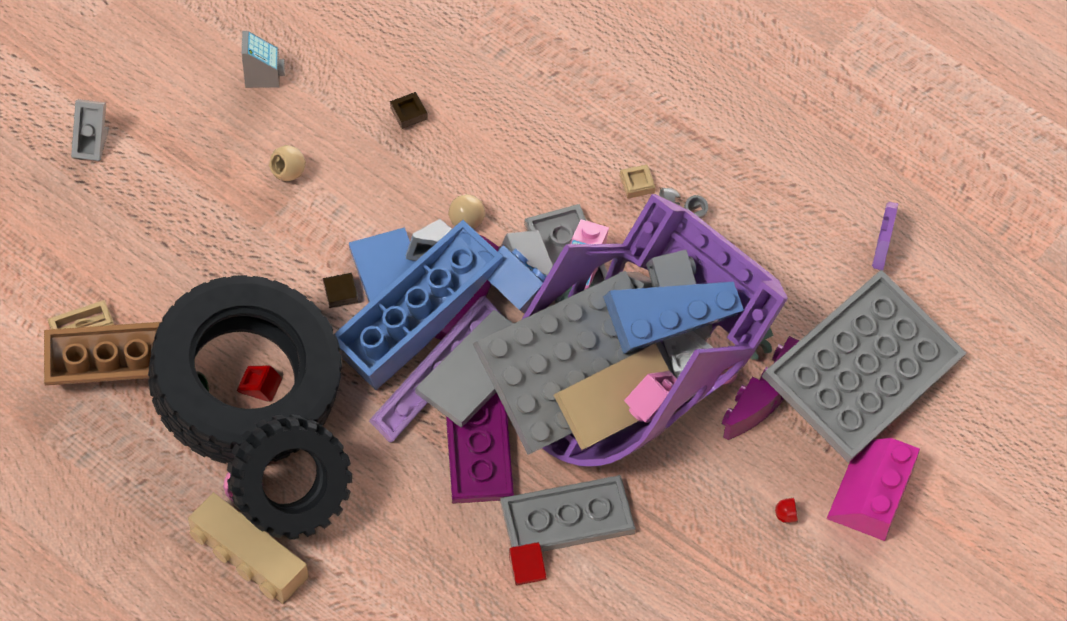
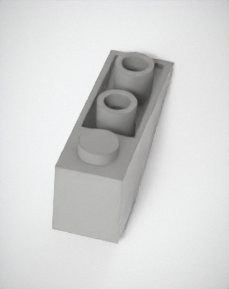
M687 250L654 257L646 263L653 287L696 284L693 275L696 274L695 262L691 256L688 257ZM712 324L693 331L702 339L707 340L711 337Z

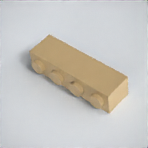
M214 492L188 517L191 537L201 545L205 543L211 547L213 553L220 561L224 563L230 562L234 565L236 571L246 581L253 580L257 583L262 593L269 599L273 600L276 598L284 604L308 579V569L305 562L265 531L262 532L256 528L243 514Z

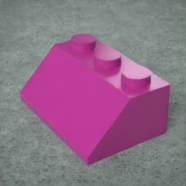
M893 438L872 440L850 461L827 519L885 541L914 470L920 448Z

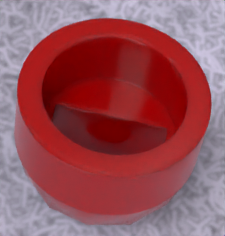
M794 497L780 500L775 507L776 516L783 523L798 522Z

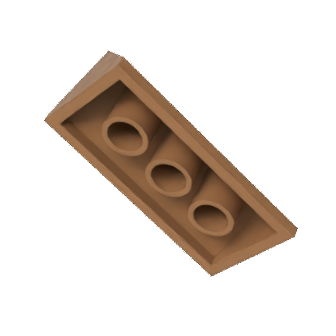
M160 322L44 330L45 386L149 378L151 350Z

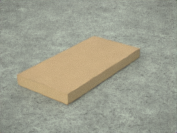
M656 343L554 394L581 450L639 421L629 412L630 407L624 400L647 374L670 371Z

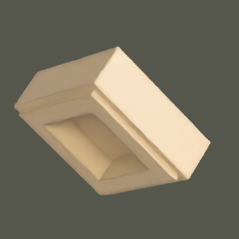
M648 164L620 170V179L627 199L655 193L656 187Z

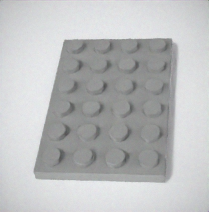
M880 270L763 373L762 377L849 463L965 356L966 352L891 278Z
M626 271L473 343L528 455L572 433L554 394L649 347L646 346L623 354L603 298L611 290L635 289ZM662 342L656 343L667 367L674 375L672 362Z

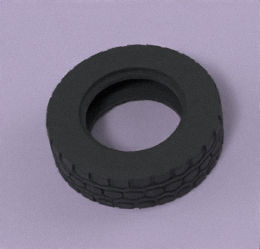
M233 275L227 278L225 276L213 279L208 283L204 282L192 288L189 293L183 294L175 301L174 306L172 305L162 318V322L159 323L149 363L148 383L150 396H153L152 402L157 414L161 415V421L169 432H173L177 440L203 457L207 456L213 461L226 464V462L234 460L235 455L231 452L235 444L240 446L244 441V438L241 436L247 430L253 432L257 429L255 424L261 420L269 422L272 421V416L282 415L289 417L290 414L300 415L304 419L314 420L321 426L325 424L333 407L341 379L342 362L341 354L338 353L340 350L336 334H333V328L325 316L323 317L322 311L296 289H291L288 285L276 280L272 281L258 276ZM232 332L257 334L275 343L285 353L293 369L294 385L282 399L269 406L255 409L237 408L221 402L206 390L197 375L195 357L204 345L220 335ZM300 449L285 450L273 457L271 461L274 460L276 462L290 456V453H296Z

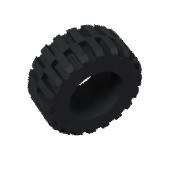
M290 414L289 417L276 415L272 416V421L266 422L261 420L255 424L257 429L253 432L247 430L241 436L244 438L240 446L235 444L231 452L235 455L234 460L228 461L227 471L230 473V478L227 479L228 489L233 494L231 498L234 504L256 528L262 532H268L273 537L280 538L282 535H285L288 539H298L299 534L302 533L307 537L316 534L315 528L318 526L324 529L332 524L329 518L333 514L337 516L341 514L343 508L340 504L342 500L348 501L351 493L347 489V483H352V472L348 470L351 462L349 456L343 451L344 446L326 428L309 418L304 419L300 415ZM298 448L308 452L316 463V477L309 492L301 499L287 504H278L269 499L262 486L263 474L268 463L277 454L288 449Z

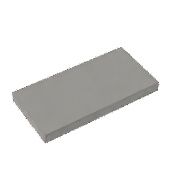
M580 204L525 218L524 225L527 231L539 230L552 265H554L564 246L571 244L580 220L586 221ZM604 264L598 267L591 284L596 285L605 281L608 272ZM563 294L555 300V303L561 301Z
M493 310L415 388V393L462 428L496 393L473 343L514 323L496 310Z
M621 475L500 498L511 548L539 542L541 550L544 552L635 534V526Z

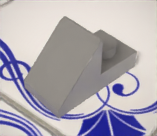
M81 99L75 101L72 158L101 160L109 127H105V102Z

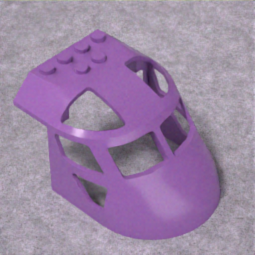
M652 194L623 244H566L522 319L547 308L571 286L573 287L568 298L583 291L593 271L610 260L612 262L605 280L619 274V272H623L625 263L628 261L648 270L646 263L650 259L682 250H687L688 257L691 256L695 262L696 274L693 275L696 284L734 282L744 311L734 317L712 324V332L717 326H721L729 333L727 338L735 346L695 349L651 422L638 421L583 450L578 445L573 433L542 449L569 464L591 467L613 463L652 441L679 417L734 377L745 366L788 299L780 281L693 212L656 194ZM732 365H734V366H733L732 368H730L725 374H723V375L720 376V374H721L725 369H727V368L731 367Z

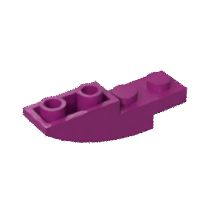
M789 336L784 346L778 345L772 361L775 363L796 345L799 340ZM762 375L760 380L752 376L748 385H742L735 397L737 404L734 409L728 408L721 423L725 426L723 438L730 440L754 428L783 402L784 398Z

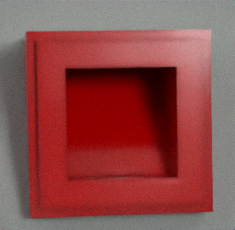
M271 365L248 366L237 391L247 396L271 402L282 381V377Z
M539 542L509 549V560L515 585L546 580L542 550Z

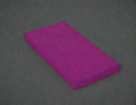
M496 392L462 428L446 417L452 504L500 501V498L514 496L507 412Z

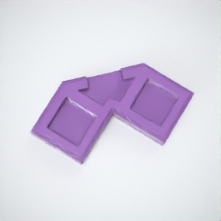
M888 202L886 204L872 264L874 269H884L898 203Z

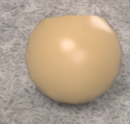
M284 145L273 151L269 167L277 179L290 182L302 175L306 161L298 148Z
M465 194L458 196L452 201L448 215L454 226L464 220L471 228L476 229L482 224L485 217V208L482 201L476 196Z

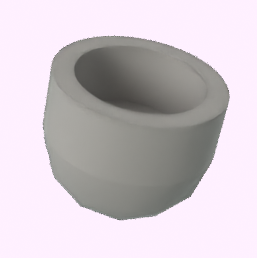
M672 188L660 189V197L680 205V203L675 202V198H681L678 191Z
M699 195L689 197L684 205V208L689 211L701 207L702 210L694 212L700 219L708 211L706 199Z

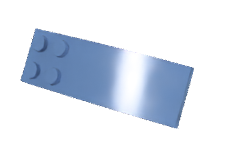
M462 220L335 333L340 347L338 353L366 382L377 390L419 353L455 317L504 260L503 256Z

